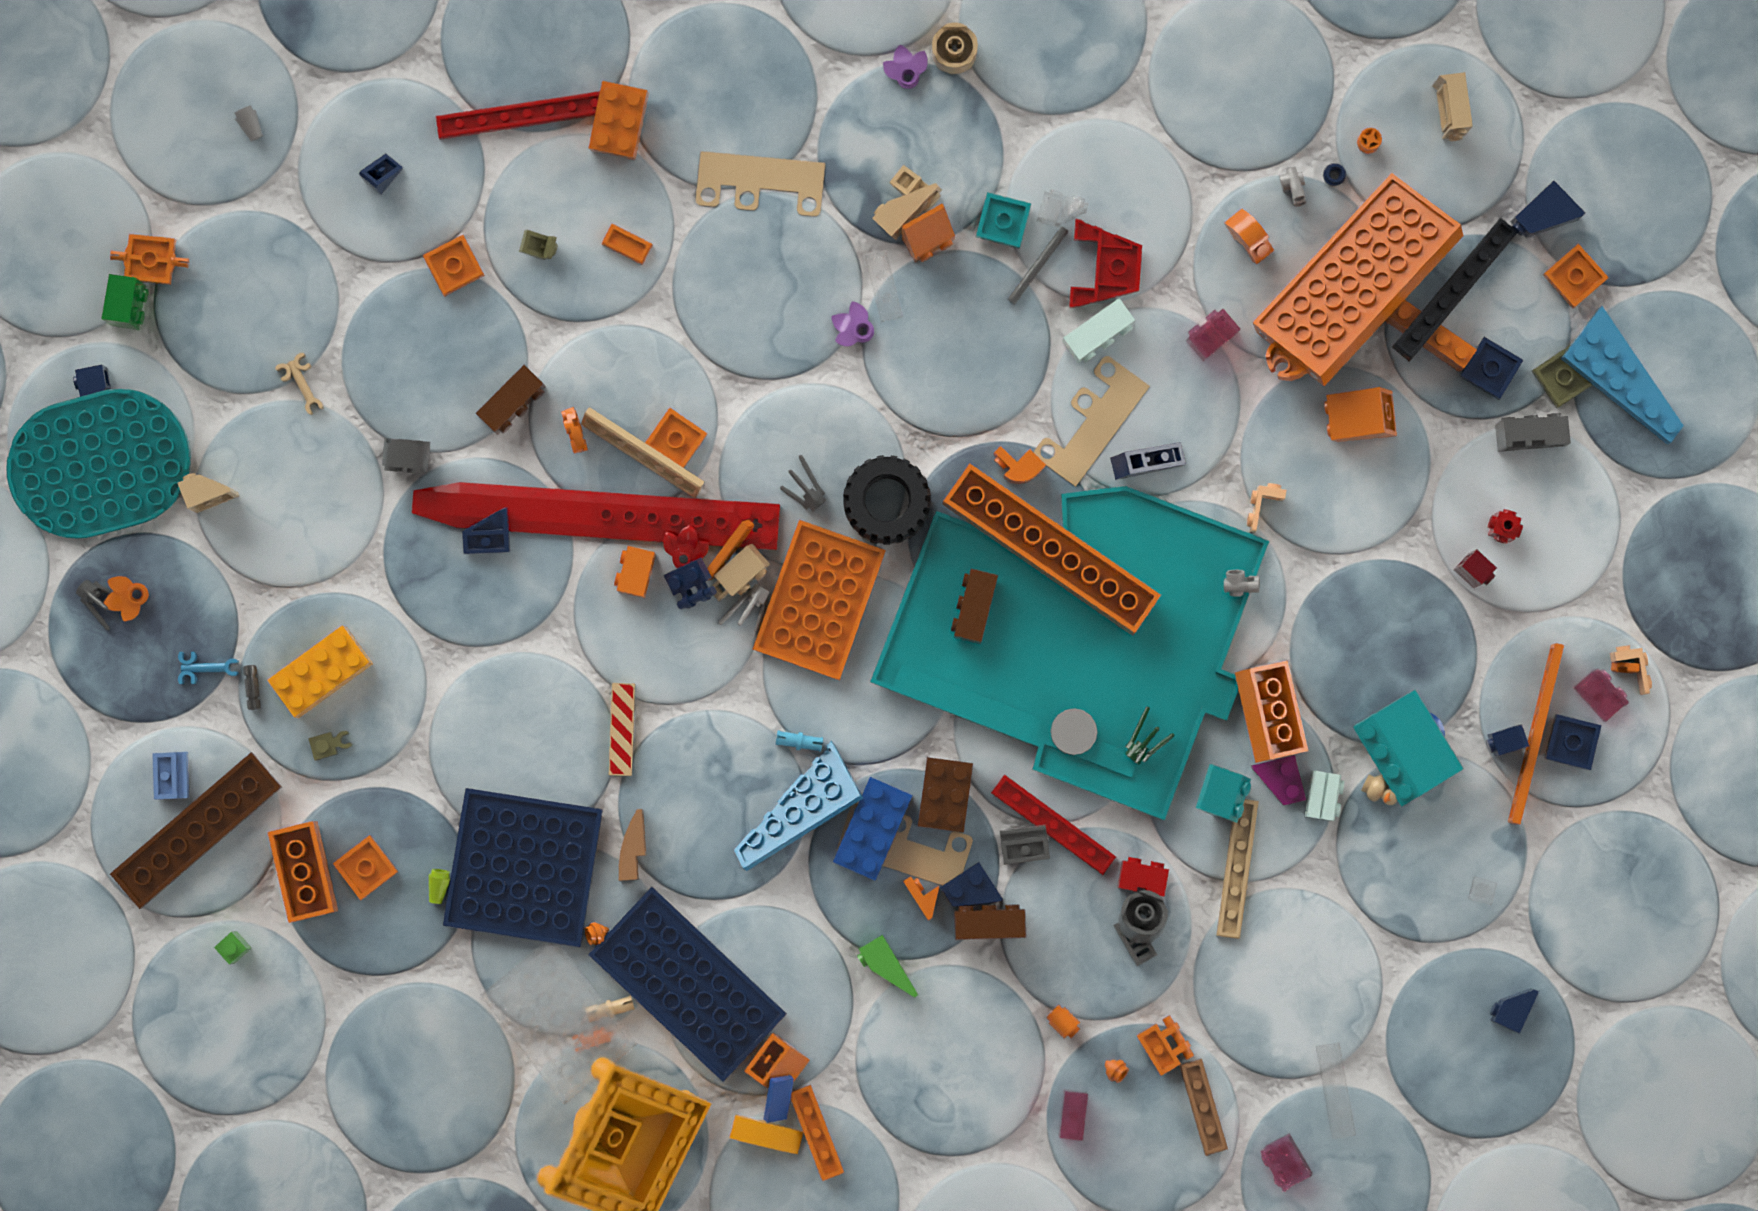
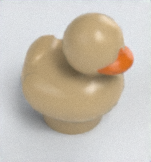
M1370 774L1368 775L1361 791L1367 793V797L1373 802L1382 798L1385 804L1394 805L1397 802L1396 796L1389 789L1383 776L1378 775L1374 777Z

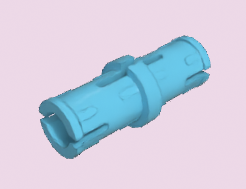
M780 730L777 732L776 745L796 747V750H801L802 748L822 751L823 737L803 735V732L798 734Z

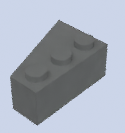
M1561 413L1547 414V417H1538V415L1524 416V418L1505 417L1501 418V421L1495 425L1498 452L1563 447L1571 444L1568 416H1561Z

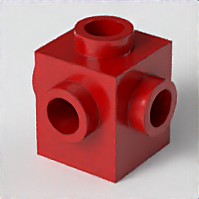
M1503 509V512L1499 511L1495 515H1491L1488 523V528L1490 529L1488 535L1494 537L1495 541L1503 544L1512 542L1521 535L1523 525L1520 523L1522 518L1517 517V513L1514 511ZM1504 522L1511 524L1509 529L1504 527Z

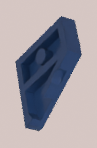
M508 507L502 508L462 531L463 554L510 552Z
M979 862L940 887L952 907L1000 902L1003 900Z

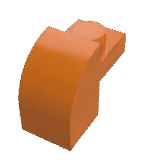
M1240 209L1224 222L1232 237L1243 245L1255 264L1261 262L1274 251L1266 231L1245 210Z
M1001 446L993 454L996 457L994 459L995 463L1003 470L1005 468L1008 469L1003 478L1015 484H1024L1032 481L1046 467V464L1031 449L1018 461Z

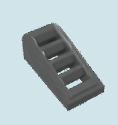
M1119 922L1113 925L1136 966L1157 955L1151 943H1143L1132 949L1131 945L1136 942L1128 941L1126 936L1120 932ZM1146 947L1148 948V952L1137 957L1136 953Z

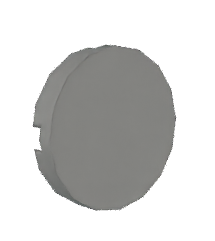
M1074 708L1065 710L1057 715L1052 723L1050 732L1053 743L1060 751L1065 754L1077 755L1084 753L1092 747L1096 741L1097 727L1091 715L1084 710Z

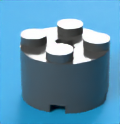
M384 438L382 466H385L384 471L398 472L403 471V468H407V473H425V470L429 467L430 442Z
M1141 890L1129 895L1125 899L1119 914L1120 932L1131 941L1137 943H1152L1161 935L1168 919V910L1161 896L1148 890Z

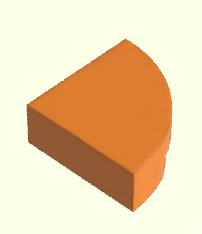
M1612 662L1611 671L1634 674L1639 672L1640 664Z

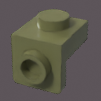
M524 230L519 252L542 260L551 259L557 251V237Z

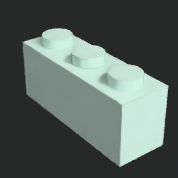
M1118 298L1063 337L1062 342L1078 363L1082 360L1086 363L1096 356L1095 351L1100 347L1106 349L1115 342L1113 340L1114 337L1119 334L1124 336L1133 329L1131 325L1134 324L1135 319L1120 298Z

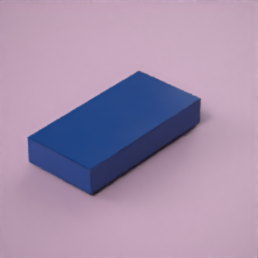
M791 1075L770 1078L763 1118L767 1123L787 1119L794 1078Z

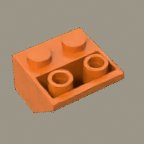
M772 1032L744 1071L769 1089L770 1078L791 1075L795 1081L810 1059Z

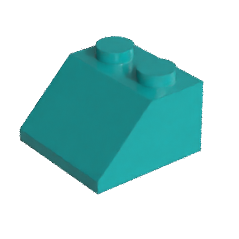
M1210 764L1196 808L1210 815L1237 823L1244 811L1245 797L1251 790V779L1242 774Z

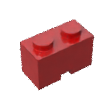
M1128 857V861L1122 860L1117 888L1137 891V888L1141 887L1159 896H1165L1169 869L1164 868V863L1151 861L1150 865L1141 864L1142 859Z

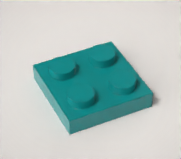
M987 192L976 238L1020 249L1031 203Z

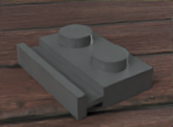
M1046 825L1000 830L1004 865L1050 859Z

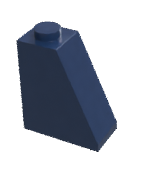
M1552 181L1510 222L1513 224L1512 227L1517 231L1518 235H1524L1528 238L1578 221L1585 212L1555 181Z

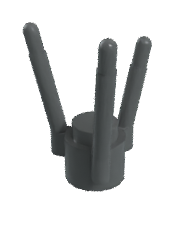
M799 455L802 466L814 488L809 490L793 470H789L788 473L806 493L802 496L805 501L784 486H781L780 489L800 503L806 510L810 508L813 512L826 501L823 497L825 492L820 488L804 457Z
M85 580L76 590V594L81 597L80 601L87 606L100 624L108 631L110 627L91 603L95 602L107 611L108 607L98 599L101 595L99 590L107 594L113 591L102 586L97 581L92 583L89 580Z

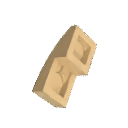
M905 165L901 167L889 182L902 195L929 186L922 181L921 177ZM939 193L938 196L924 209L923 212L926 213V212H928V211L933 207V205H934V204L937 202V200L941 197L940 193Z

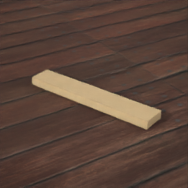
M589 407L586 410L581 422L582 426L690 496L696 498L699 495L704 484L703 480Z
M1245 799L1242 816L1238 819L1237 823H1231L1216 936L1240 939L1259 801Z

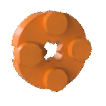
M571 407L561 411L565 430L569 434L574 454L588 451L575 408Z

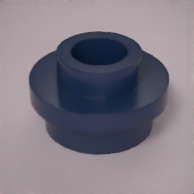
M1337 163L1329 164L1323 171V179L1330 186H1339L1346 178L1344 167ZM1336 172L1338 174V178H1331L1330 173Z

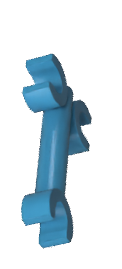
M179 652L178 659L182 663L181 673L178 676L179 684H184V678L187 675L191 677V684H196L197 677L194 674L195 672H226L230 676L239 675V672H232L230 670L231 664L239 663L237 659H229L225 663H195L197 660L196 652H191V659L188 661L184 659V652Z

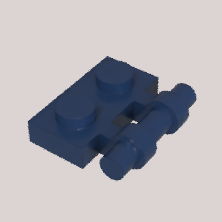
M702 557L663 575L673 596L679 593L682 595V600L677 602V607L680 610L684 608L690 609L700 601H708L711 599V596L717 593L714 586L708 587L705 582L712 577ZM694 586H696L698 590L695 594H693L690 589Z

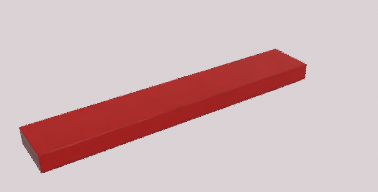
M1005 774L992 790V795L1033 825H1046L1048 836L1100 874L1104 875L1117 857Z

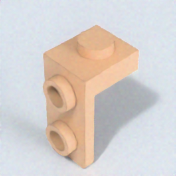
M1268 483L1267 486L1259 485L1256 491H1252L1250 504H1254L1253 513H1249L1247 518V526L1250 527V533H1255L1257 530L1262 498L1278 501L1285 499L1287 490L1281 489V485Z
M1630 645L1616 647L1617 652L1610 653L1611 662L1634 659L1635 663L1640 664L1639 672H1637L1640 695L1650 694L1649 689L1652 688V681L1650 675L1646 673L1645 666H1648L1646 652H1643L1642 648L1630 649Z

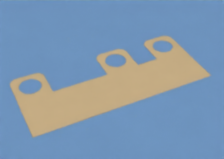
M701 151L696 203L702 206H717L720 199L721 185L736 186L735 207L744 210L757 209L760 188L799 192L797 212L800 215L818 216L821 211L825 163ZM709 187L715 191V198L711 202L702 200L701 191L704 188ZM745 191H749L754 195V202L749 206H745L740 202V195ZM807 197L814 198L817 203L816 208L811 212L805 211L802 207V202Z
M1109 356L1103 357L1094 369V374L1110 386L1103 397L1100 398L1089 389L1083 387L1079 389L1071 400L1072 407L1087 418L1066 447L1063 449L1050 438H1044L1034 450V453L1049 468L1075 487L1150 387ZM1111 363L1114 365L1115 374L1112 377L1102 375L1101 367L1103 364ZM1082 394H1088L1092 398V405L1087 409H1083L1078 405V398ZM1046 444L1052 445L1055 449V455L1051 459L1043 458L1040 453L1042 446Z
M859 801L854 805L850 806L849 813L836 851H838L839 846L853 817L854 809L857 807ZM904 815L903 819L906 822V828L902 832H897L883 866L940 885H944L961 874L972 846V837L960 832H952L949 835L945 851L943 852L907 840L912 819L910 816ZM957 837H962L966 840L967 846L962 852H957L952 848V841Z

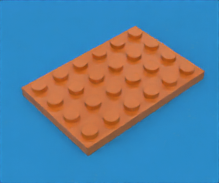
M799 520L753 650L840 681L886 550Z

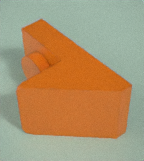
M910 876L903 882L926 918L930 920L933 916L939 886L923 895L921 891L924 890V887L918 878L913 880Z

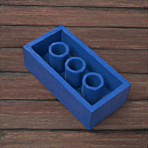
M870 777L862 794L863 799L857 805L833 862L876 881L913 795Z

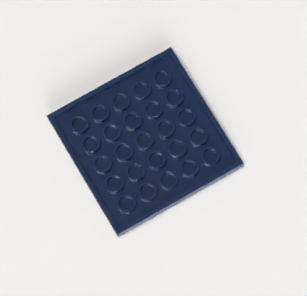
M465 788L443 926L581 947L603 809Z

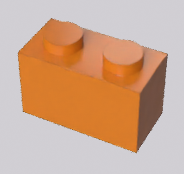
M631 546L627 547V551L623 550L620 557V564H623L621 573L617 572L614 581L617 591L645 599L656 553Z

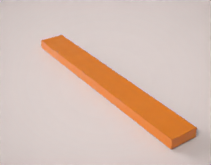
M1555 643L1550 646L1528 736L1529 747L1525 748L1508 818V823L1521 825L1564 649L1563 644Z

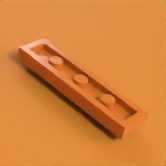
M811 1084L792 1091L791 1101L822 1181L844 1173Z

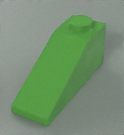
M883 935L858 949L860 954L857 957L863 967L868 965L870 970L914 998L918 996L917 991Z

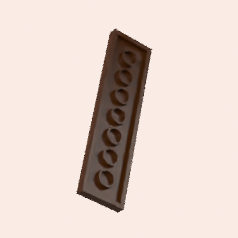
M250 752L112 871L110 875L136 906L142 909L278 792L282 786L256 755Z

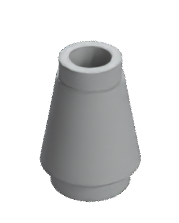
M252 106L244 107L235 112L236 122L250 141L263 136L256 110H253Z

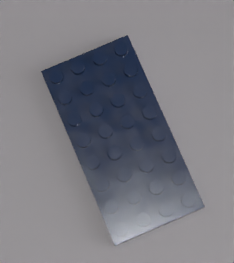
M653 886L604 937V941L597 944L588 954L722 1082L732 1074L787 1015L776 1002Z

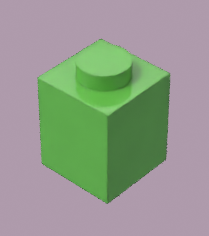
M237 931L230 932L214 947L229 965L235 964L252 949Z

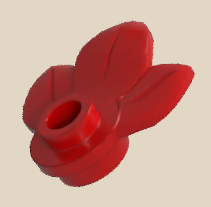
M692 525L685 527L678 537L670 532L665 533L663 540L664 549L672 556L673 564L676 568L702 557L703 559L708 553L709 542L698 541L697 532ZM686 555L688 562L682 563L680 556Z

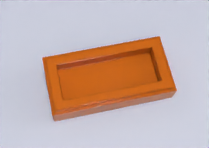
M611 224L601 243L603 246L643 265L653 246L652 243L614 224Z

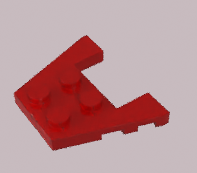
M1075 219L1074 241L1097 242L1094 288L1071 286L1069 308H1076L1139 292L1142 245L1117 234L1114 235L1104 231L1100 227L1087 224L1083 220Z

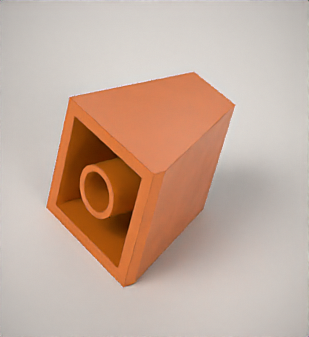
M1375 387L1326 395L1327 401L1324 403L1326 414L1329 415L1327 433L1332 441L1343 442L1397 436L1393 393L1391 390Z

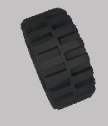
M884 455L877 456V458H870L864 461L861 466L858 465L852 475L849 476L843 493L844 512L853 530L855 529L862 538H866L872 543H882L883 545L899 544L913 537L923 527L931 504L928 482L925 476L921 474V470L917 466H913L910 461L899 459L893 455L890 457H884ZM882 479H892L899 482L908 493L909 504L907 510L900 518L894 521L885 522L874 518L868 512L865 504L866 493L870 486Z

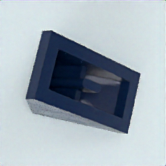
M385 153L362 169L359 175L363 181L382 195L402 171L403 167Z

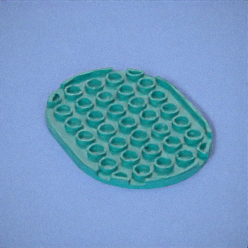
M110 389L55 403L33 414L19 428L11 442L6 472L9 489L16 505L37 527L48 533L65 538H89L143 524L165 513L181 495L178 482L183 481V477L190 473L191 450L184 427L177 416L164 403L140 391Z

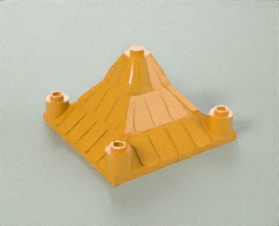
M605 1057L598 1058L591 1067L592 1077L599 1081L597 1090L590 1102L582 1106L576 1113L572 1139L557 1168L552 1165L543 1167L538 1173L537 1183L544 1188V1192L548 1195L592 1211H659L712 1103L694 1095L688 1090L681 1091L618 1066Z

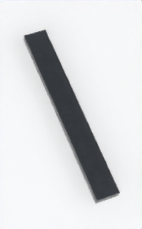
M1500 218L1395 342L1392 348L1410 362L1514 238L1517 231L1504 219Z

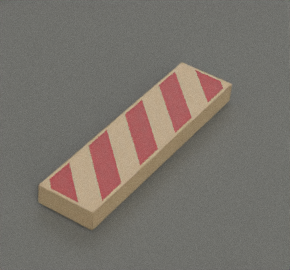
M612 683L609 775L632 776L635 683Z

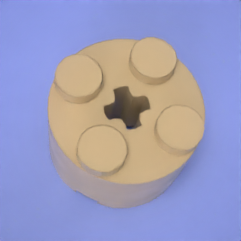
M948 23L944 25L934 35L932 41V58L938 69L950 74H959L969 70L976 60L977 38L964 24ZM952 45H957V52H953Z

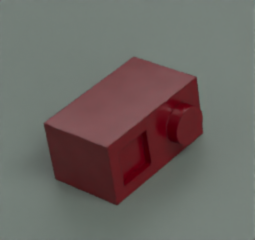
M1476 549L1468 553L1453 570L1472 588H1476L1483 583L1488 585L1496 576L1493 572L1497 567Z

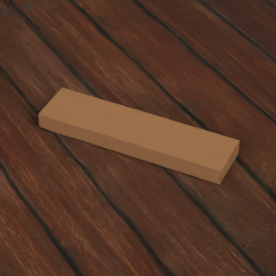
M1202 1059L1179 1065L1205 1156L1228 1150Z

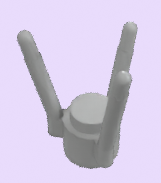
M754 584L752 589L750 588L720 619L719 624L722 625L748 598L749 605L738 621V625L741 626L754 606L759 608L761 605L754 632L757 633L766 607L770 602L767 599L770 592Z

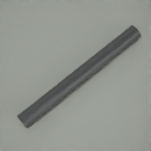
M1062 226L1059 228L1012 292L1008 301L1014 305L1068 233L1066 228Z

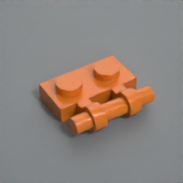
M1170 1015L1162 1019L1167 1027L1161 1031L1158 1025L1154 1024L1136 1035L1160 1076L1181 1064L1176 1057L1178 1054L1182 1053L1186 1060L1194 1056L1190 1049L1191 1044L1188 1040L1185 1041L1179 1031L1180 1026L1177 1022L1173 1021ZM1172 1035L1177 1044L1173 1049L1166 1040V1037Z

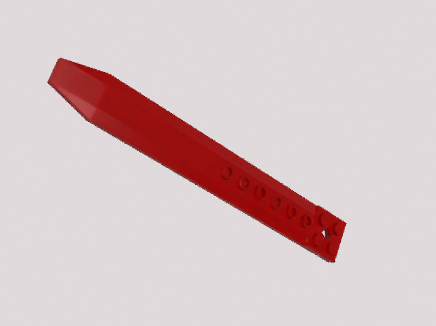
M467 482L413 490L412 514L455 528L467 529L502 508L508 507L509 532L663 543L666 532L673 533L678 537L685 527L692 525L697 532L698 541L709 542V546L724 547L743 521L750 520L753 523L754 519H757L758 523L762 524V528H758L757 532H753L752 529L738 548H745L747 545L753 544L757 549L777 551L780 504Z

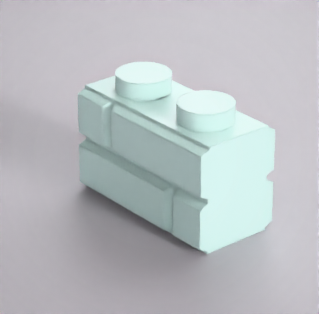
M1311 771L1304 817L1334 821L1335 817H1339L1341 804L1337 803L1338 794H1342L1344 790V781L1341 780V775Z

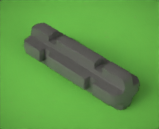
M246 665L243 667V671L246 676L244 681L246 697L248 698L247 708L248 710H258L261 705L258 699L260 695L258 678H256L257 667L256 665Z

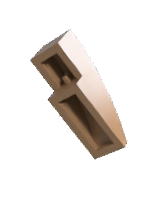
M643 809L636 810L624 835L619 859V881L639 879L637 856L646 855Z

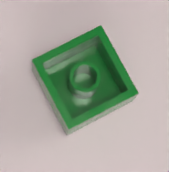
M109 274L101 319L114 327L139 330L145 318V312L142 311L143 304L147 302L149 293L146 285L134 277Z

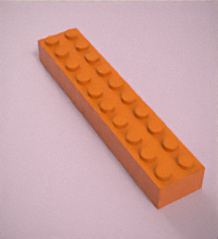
M970 463L943 501L942 505L1132 636L1161 596Z

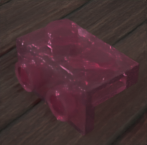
M1290 1133L1267 1144L1260 1151L1263 1163L1270 1168L1276 1185L1281 1187L1283 1192L1313 1175Z

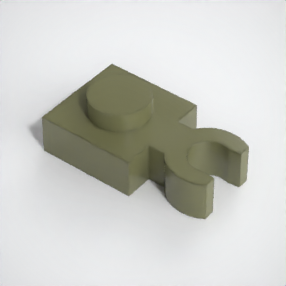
M341 731L335 738L332 732L308 738L314 760L317 761L337 755V747L344 749L352 747V743H342V737L349 735V732Z

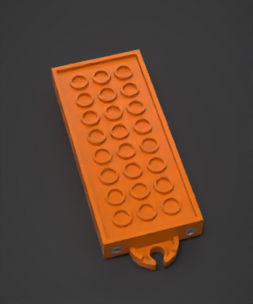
M1391 173L1254 320L1253 325L1256 333L1271 344L1265 356L1270 372H1275L1276 366L1284 362L1288 364V367L1283 371H1279L1278 379L1293 381L1300 379L1308 373L1325 386L1464 236L1461 224Z

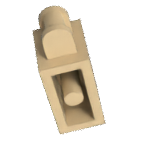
M753 544L747 545L714 575L718 580L712 585L717 590L714 597L719 602L728 594L731 596L737 594L742 596L751 588L750 582L754 579L758 581L767 574L766 568L770 563ZM720 584L726 589L724 592L718 587Z

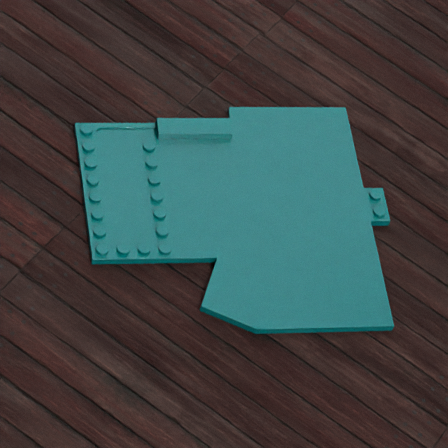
M1127 486L1061 494L1062 527L1161 595L1132 636L970 523L936 511L870 683L1023 743L1038 747L1032 770L1158 819L1165 820L1204 714L1206 713L1227 721L1239 690L1235 674L1222 670V666L1250 593L1243 592L1241 596H1230L1229 592H1224L1226 572L1229 570L1245 571V577L1257 576L1269 541ZM971 568L998 575L981 644L954 638L955 632L951 631L953 619H958L960 610L956 609L959 595L964 596L966 587H962L965 573H970ZM1149 706L1150 710L1135 743L1137 741L1143 743L1155 727H1159V731L1146 746L1149 750L1171 733H1174L1175 736L1151 755L1146 762L1142 761L1138 765L1124 754L1128 750L1125 746L1130 741L1145 708ZM1075 708L1084 710L1091 715L1096 723L1097 736L1096 741L1089 750L1082 754L1070 755L1063 753L1056 747L1052 741L1050 731L1057 715L1065 710Z

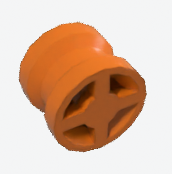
M1366 128L1357 139L1359 150L1366 154L1375 152L1382 142V135L1375 128Z

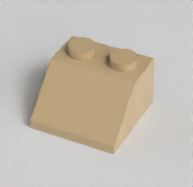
M196 473L188 474L183 477V481L178 482L187 509L195 513L239 497V493L232 488L200 474L196 475Z

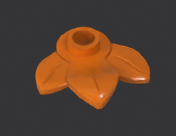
M124 576L110 578L107 582L113 592L107 596L104 604L109 610L121 611L123 621L134 619L140 612V606L149 597L148 589L141 583H132L129 578ZM134 590L141 592L139 599L133 597Z

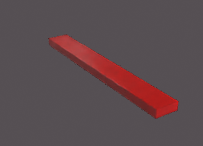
M600 91L436 116L438 137L441 140L593 117L596 113Z

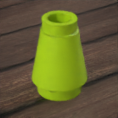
M432 869L431 874H428L430 903H443L451 878L449 877V871Z

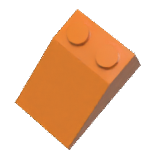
M943 203L902 226V240L915 262L919 260L924 262L933 256L934 251L938 249L943 251L953 245L952 241L955 240V234Z

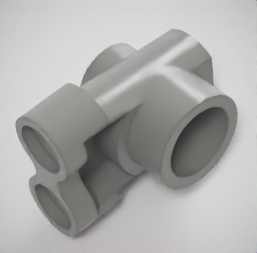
M1290 167L1286 169V174L1279 175L1283 193L1291 191L1294 206L1300 207L1306 204L1303 187H1301L1305 185L1302 172H1297L1296 167Z
M1229 570L1226 572L1224 592H1229L1230 596H1241L1243 592L1259 593V576L1245 577V571Z

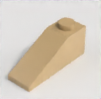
M934 183L890 200L885 205L881 204L875 210V216L872 219L892 238L897 240L902 234V226L917 218L938 196L942 189Z

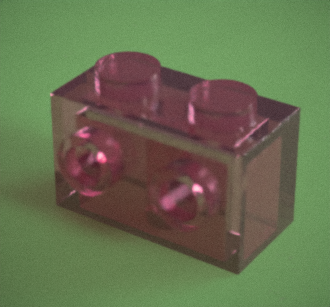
M1215 309L1205 318L1207 320L1205 324L1201 327L1197 324L1188 332L1190 336L1186 341L1203 362L1241 330L1224 309H1221L1219 312Z

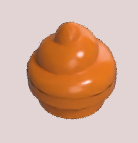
M596 922L590 923L584 929L589 945L600 944L609 932L608 927H604Z
M1123 1060L1105 1061L1106 1075L1110 1081L1119 1083L1128 1074L1129 1068L1126 1067V1063Z

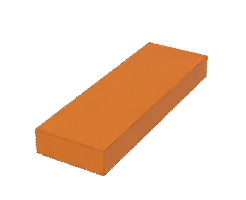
M750 520L743 521L709 565L707 569L712 577L709 580L715 578L714 575L726 565L754 528L755 524Z

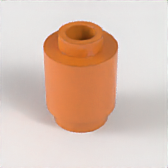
M1060 1005L1046 1017L1050 1021L1049 1024L1064 1039L1067 1036L1071 1039L1080 1030L1077 1026L1080 1021L1065 1007L1062 1008Z

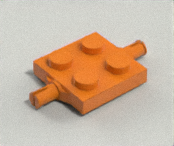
M129 234L125 252L113 250L110 252V260L124 262V276L137 278L141 282L171 285L172 272L175 266L189 267V258H177L175 255V238Z

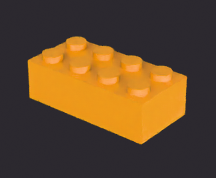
M342 625L267 681L293 717L300 718L373 665V662L349 629Z

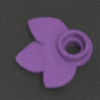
M899 45L894 52L893 61L883 62L884 72L889 78L897 80L902 88L912 89L919 83V75L927 68V54L925 51H920L913 56L907 48ZM911 75L912 80L907 82L904 80V76Z
M851 302L849 314L840 313L831 317L834 327L840 332L835 342L842 346L848 347L857 342H868L874 335V327L868 321L867 310L857 302ZM860 328L867 329V334L860 335L858 331Z

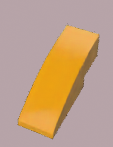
M736 1114L729 1138L798 1154L803 1131Z

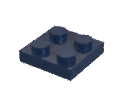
M1483 337L1476 348L1477 351L1459 377L1500 400L1522 364L1523 359L1488 338Z
M1555 714L1544 759L1591 770L1602 725Z

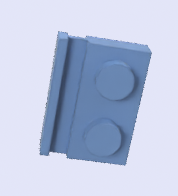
M188 752L152 753L154 800L189 798Z

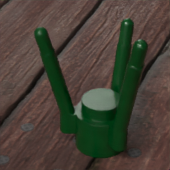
M1149 706L1145 708L1130 741L1125 746L1128 750L1124 754L1138 765L1142 761L1146 762L1151 755L1175 736L1174 733H1171L1149 750L1146 746L1159 731V727H1155L1143 743L1139 741L1135 743L1150 710Z

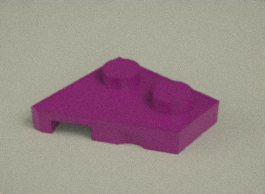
M1295 755L1251 766L1252 770L1260 777L1282 805L1306 800Z

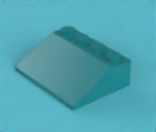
M1416 689L1353 726L1401 807L1464 769Z

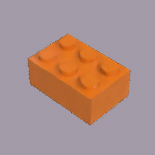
M602 81L588 148L594 152L636 160L649 92L645 89Z

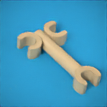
M299 353L294 360L287 364H278L275 369L277 371L287 370V374L281 377L283 382L290 380L293 375L306 400L305 409L312 415V404L317 403L321 410L324 409V405L313 396L301 371L309 370L312 366L309 363L301 366L300 360L305 358L306 355Z

